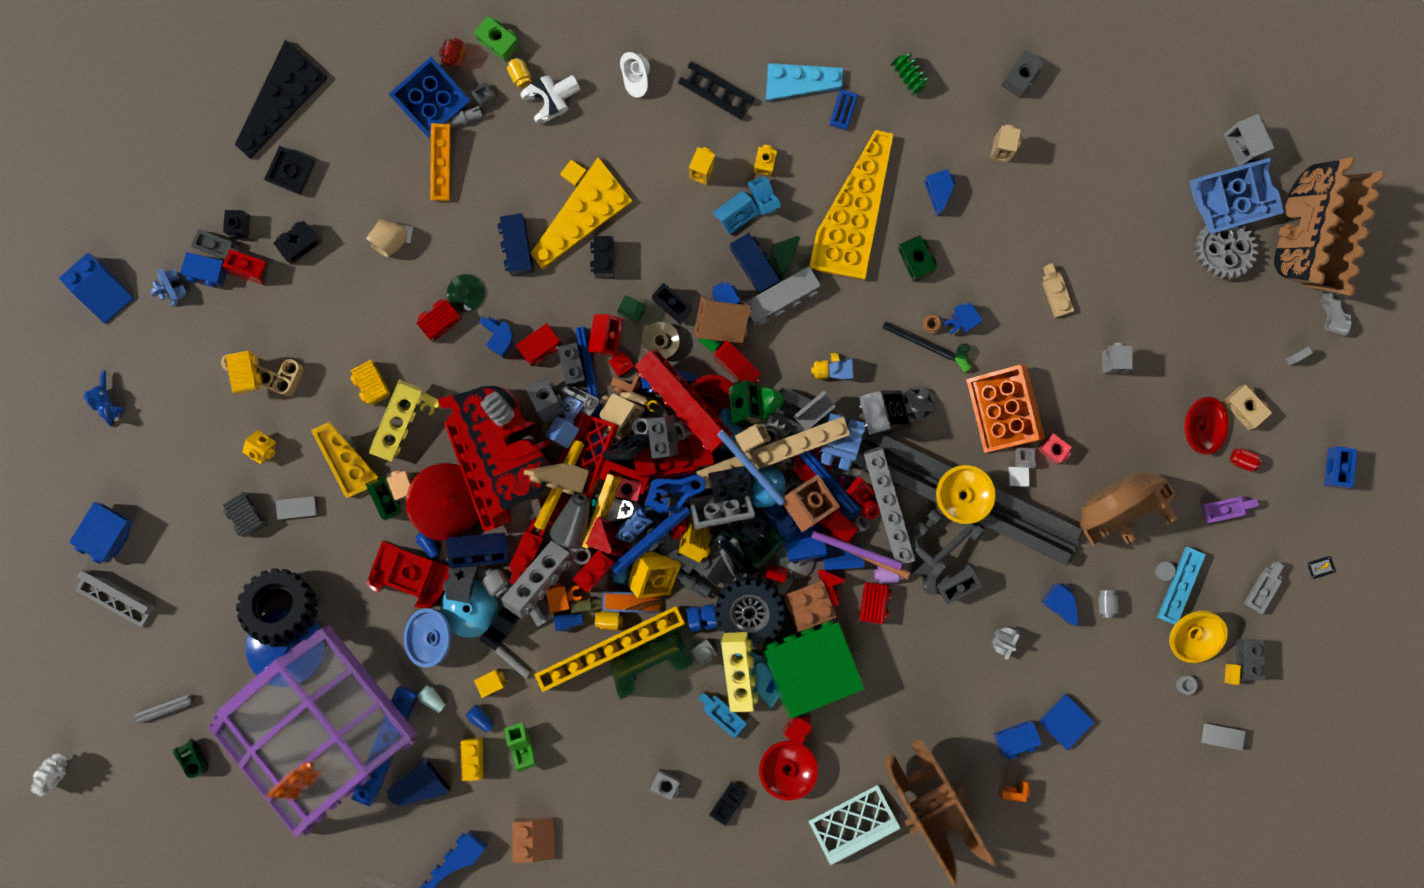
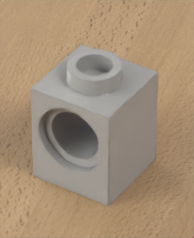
M659 769L650 790L672 800L673 796H678L682 786L679 785L680 779ZM664 781H669L673 787L670 790H664L661 784Z

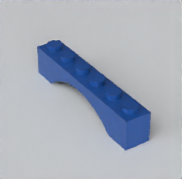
M469 831L466 835L462 833L456 841L458 846L454 851L450 849L443 857L446 861L442 866L438 864L431 872L432 879L429 882L425 880L420 888H436L438 883L453 871L473 865L488 845L472 831Z

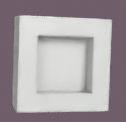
M1008 467V487H1029V468Z

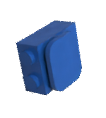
M93 502L69 543L75 546L74 550L77 552L89 554L91 556L90 559L96 563L111 562L112 558L119 554L127 541L129 531L134 522L103 503Z

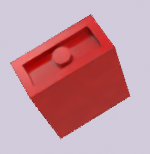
M605 460L599 476L600 480L605 482L607 474L616 473L634 481L642 482L640 495L645 496L649 492L652 482L650 476L637 478L635 470Z

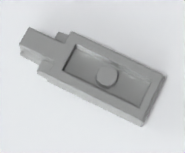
M1273 561L1269 568H1265L1243 604L1257 613L1263 614L1282 583V576L1279 574L1284 565Z

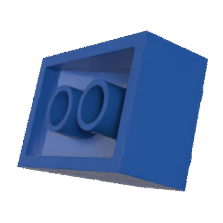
M90 253L85 254L59 277L70 292L104 324L134 299L98 257Z

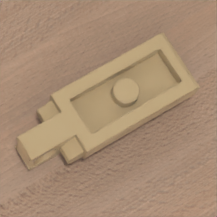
M1053 263L1045 265L1043 270L1046 276L1043 277L1044 282L1042 284L1054 317L1074 312L1060 272H1056Z

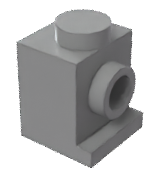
M708 639L691 649L701 665L710 662L718 655Z

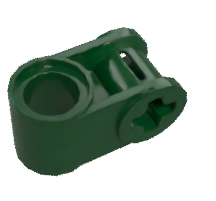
M191 738L187 744L173 749L174 756L187 777L196 778L207 773L208 763L196 740ZM194 764H197L199 767L198 773L193 769Z

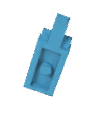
M705 692L698 697L705 704L703 707L706 711L705 713L734 739L746 727L747 723L735 712H730V707L720 698H717L715 695L710 698Z

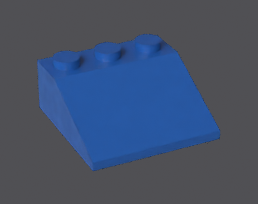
M432 56L389 93V97L428 138L431 136V123L445 124L470 102V99Z

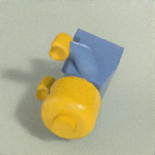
M831 353L832 362L827 360L815 361L814 367H811V374H814L817 380L828 379L829 377L853 379L852 358L840 361L838 353Z

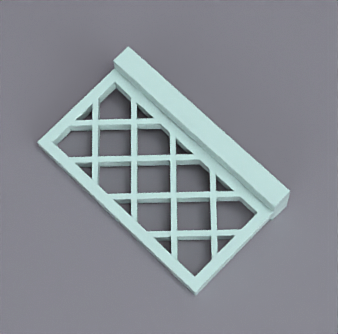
M878 785L809 821L830 865L901 829ZM874 791L880 797L878 806L867 803L868 795ZM866 796L865 801L859 800L862 797ZM855 801L863 803L860 815L849 812L851 803ZM881 801L885 808L880 807ZM848 805L847 811L841 809V808H843V807H845V806ZM865 805L877 808L874 820L862 816ZM879 809L887 811L891 819L884 823L876 821ZM838 810L846 812L843 824L832 821L834 812ZM831 814L830 820L824 818ZM848 814L859 817L856 829L845 825ZM862 818L873 822L871 830L867 832L858 830ZM821 819L828 821L826 833L818 831L814 823ZM831 823L842 826L839 838L828 834ZM875 823L881 824L874 828ZM844 827L855 831L852 840L841 839ZM857 832L863 833L862 835L856 837ZM820 834L825 835L824 840H822ZM827 836L838 840L836 848L829 852L825 846ZM840 841L845 842V844L839 846Z

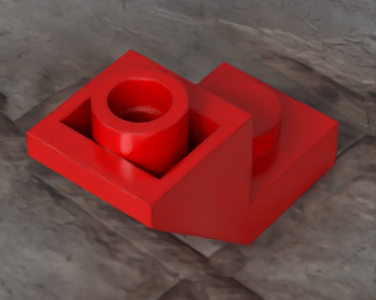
M838 510L833 511L817 522L829 529L834 538L850 543L859 531Z

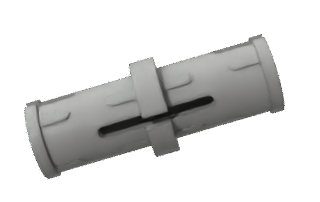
M479 106L465 111L460 110L459 113H456L445 124H450V128L461 124L466 125L468 124L467 122L483 118Z

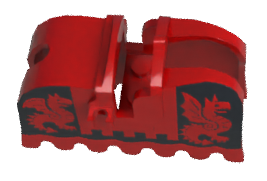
M482 386L438 399V404L441 408L452 409V414L447 418V424L451 427H460V432L455 436V442L459 445L466 444L468 446V451L463 454V460L466 463L473 462L476 464V469L471 472L472 480L484 482V487L479 490V497L492 500V505L486 510L489 518L539 495L548 487L546 486L547 482L537 483L531 481V476L525 475L524 471L551 466L548 457L542 449L551 445L550 439L535 444L533 440L528 438L511 444L508 438L509 435L536 424L535 421H528V418L524 417L521 405L511 391L500 386ZM493 392L499 393L514 412V417L511 421L503 426H498L486 414L481 404L484 398Z

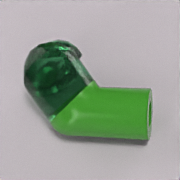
M967 343L959 345L955 354V361L964 373L972 368L966 360L968 352L971 350Z

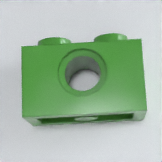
M487 16L474 31V36L478 42L506 62L519 46L517 35L510 29L508 31L504 29L502 23L496 18L492 20ZM496 35L502 36L499 40L493 39Z

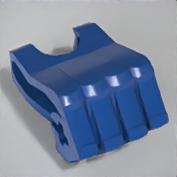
M693 475L681 480L655 479L650 484L645 506L659 514L675 512L687 499L699 495L705 490V480L699 475ZM697 481L701 484V487L694 490L691 487V483ZM667 493L681 496L674 507H668V497L664 498L662 502H658L657 497L667 496Z

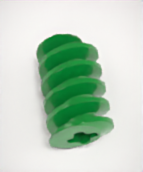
M910 52L897 57L890 65L895 66L894 71L899 72L898 77L903 78V84H908L907 90H912L911 95L913 96L926 87L929 77L922 78L925 71L918 72L921 66H914L916 59H909L912 55Z

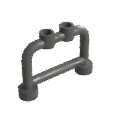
M933 509L927 515L929 520L925 524L920 521L915 526L914 530L916 532L911 538V547L932 568L931 573L937 578L947 568V565L942 561L968 536L976 541L985 532L986 529L980 524L978 526L973 523L963 524L966 528L940 553L932 558L919 546L918 541L945 516L941 510L937 512Z

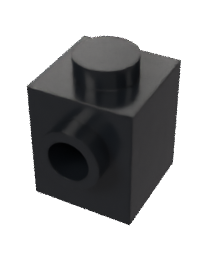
M225 210L223 232L230 239L234 240L248 237L250 215L243 210Z

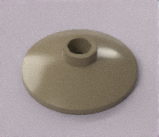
M655 322L649 325L643 332L642 346L646 353L650 350H658L665 359H668L679 348V334L669 323ZM663 339L665 342L663 345H659L657 341Z

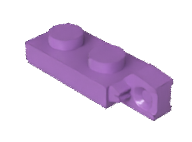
M1239 496L1202 504L1201 506L1205 522L1212 523L1244 516L1249 513V508L1258 507L1259 505L1257 499L1246 501L1245 496Z

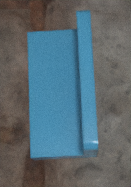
M743 191L713 212L729 235L760 213L753 199Z

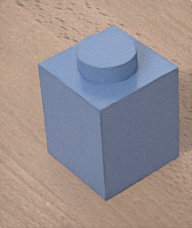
M556 415L545 436L568 449L580 428L573 425L575 421L566 416L562 419Z

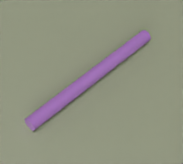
M816 531L812 534L811 538L892 568L901 569L902 562Z

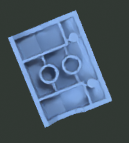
M1270 158L1189 181L1193 199L1210 234L1284 213L1279 191L1271 183L1268 171L1271 163Z

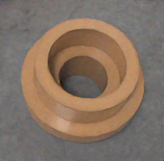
M928 315L922 322L923 329L929 334L937 333L942 325L940 318L936 315ZM930 321L934 322V328L929 327L928 323Z

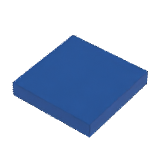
M815 523L803 532L799 528V535L790 543L784 541L788 562L827 556L825 543L811 538L814 531L822 533L820 524Z
M1066 694L1038 721L1066 750L1094 723Z

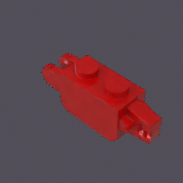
M535 517L528 530L524 532L509 565V571L512 572L509 582L512 584L520 578L538 557L544 544V536L549 524L547 523L545 530H541L539 535L533 534L534 524L537 519Z

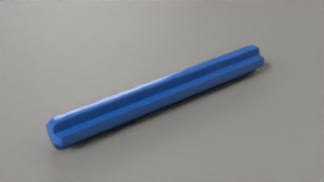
M585 327L576 328V335L588 394L600 399L591 352H588L589 341ZM601 403L598 404L592 413V416L601 419Z
M810 450L798 454L810 469L820 476L826 487L849 513H854L859 508L856 502Z
M682 505L611 566L614 573L617 575L621 574L691 513L686 505Z

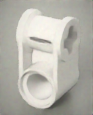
M613 501L607 520L619 521L632 518L631 516L638 508H641V505L636 501Z

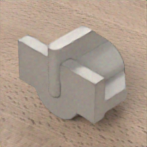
M1009 626L995 630L991 642L995 651L1004 655V659L1008 660L1011 652L1016 651L1015 644L1020 636L1019 630Z

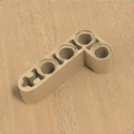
M223 356L221 366L228 371L226 358ZM291 359L283 362L278 374L261 366H256L257 373L262 378L261 386L284 396H291L295 392L304 373L302 364ZM296 365V371L290 374V367ZM266 375H270L271 377L268 383L264 382V378ZM284 382H287L288 388L285 391H282V384Z

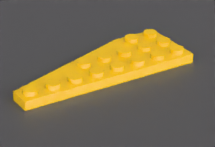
M875 130L816 231L809 265L811 270L865 280L893 133Z

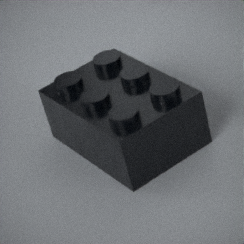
M880 390L859 397V407L865 418L864 427L869 435L892 433L911 427L902 390Z

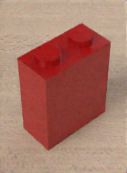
M598 550L572 580L587 593L592 592L612 569L611 566L615 561L605 552Z

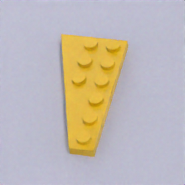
M599 157L530 253L542 270L633 203Z

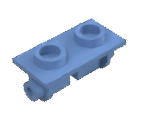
M638 508L631 516L632 519L629 518L624 524L619 526L618 533L614 537L631 543L653 520L646 517L647 511L645 508Z

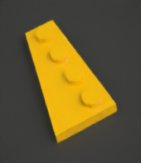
M331 422L311 430L345 498L366 490V483L378 478L377 474Z

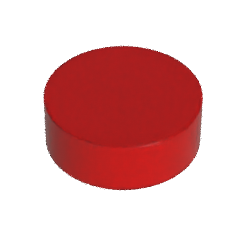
M868 500L861 508L862 516L868 520L875 519L880 513L879 505L874 500Z

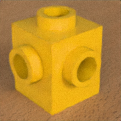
M256 430L245 440L242 453L262 465L266 460H271L275 455L276 441Z

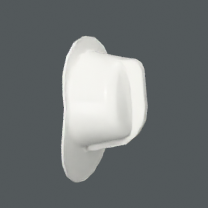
M624 53L620 60L624 84L630 95L639 98L646 93L648 88L647 76L650 72V64L642 54Z

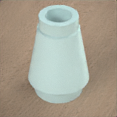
M428 685L416 696L420 699L419 702L437 713L446 705L433 687L430 688Z

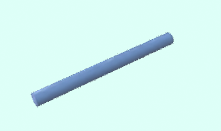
M720 431L717 434L718 437L779 506L782 505L785 499L725 431Z

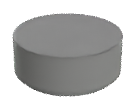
M1160 562L1156 565L1154 573L1159 580L1169 581L1174 578L1176 570L1172 563Z
M1183 675L1178 678L1176 687L1180 693L1192 695L1196 692L1198 683L1194 677Z

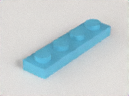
M1185 547L1177 566L1176 574L1170 583L1158 613V619L1175 625L1180 620L1206 554L1190 547Z

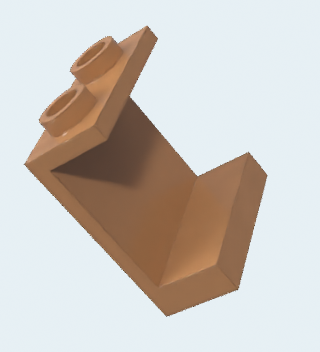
M701 296L694 333L701 339L728 340L729 342L743 343L744 338L747 336L746 325L747 320L751 317V308L745 301H741V304L712 301L707 296Z

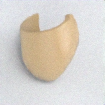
M379 219L366 239L373 243L371 248L383 256L390 257L406 242L407 229L395 222Z

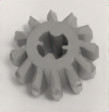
M497 392L488 395L481 402L486 414L498 426L507 424L514 417L513 409Z

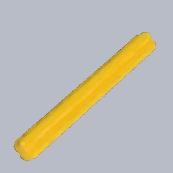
M574 440L563 463L575 466L584 444ZM551 488L535 521L534 526L536 528L545 530L563 488Z

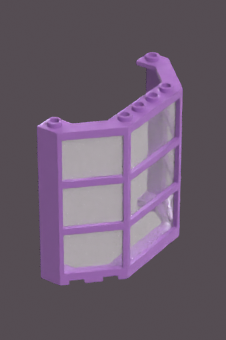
M330 625L319 629L308 640H303L291 649L293 653L290 651L285 656H280L223 705L216 712L217 715L213 717L212 724L208 726L296 838L302 833L305 836L315 828L313 824L320 822L327 816L325 812L329 808L334 810L342 803L340 799L343 796L348 798L356 791L355 786L358 783L362 786L371 778L369 774L400 749L404 748L407 750L415 743L413 739L418 736L416 731ZM304 762H312L314 764L313 770L322 772L315 783L308 786L297 799L266 798V795Z

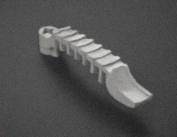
M1321 291L1323 295L1319 304L1323 305L1327 313L1324 330L1346 336L1351 327V315L1343 313L1341 301L1335 300V297H1339L1340 294Z

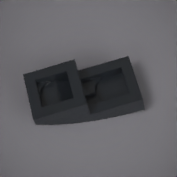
M731 781L709 813V816L723 826H726L748 792Z

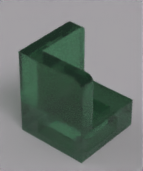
M625 295L617 310V314L639 325L647 307L646 304Z

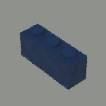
M522 213L501 216V223H498L499 234H503L501 249L503 253H506V260H504L505 271H509L511 276L533 273L525 217Z
M747 233L731 243L729 249L757 293L761 294L778 284L780 275L775 267L771 268L768 263L770 261L768 255L759 249L758 246L760 244L757 238Z
M506 533L447 538L449 568L508 563Z

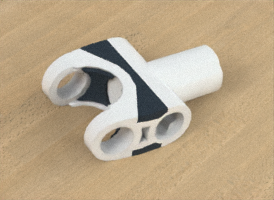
M547 75L527 86L520 96L523 100L539 98L544 101L543 108L534 116L535 122L542 124L564 114L568 110L564 99L579 92L581 89L573 75L557 84H554L552 78Z

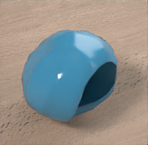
M772 467L758 469L778 493L784 497L786 492L784 475ZM751 474L753 495L749 497L755 507L775 505L777 502Z

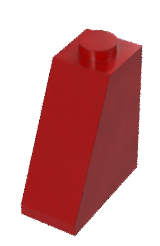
M728 340L714 353V360L739 383L747 380L758 384L761 381L759 379L761 373Z

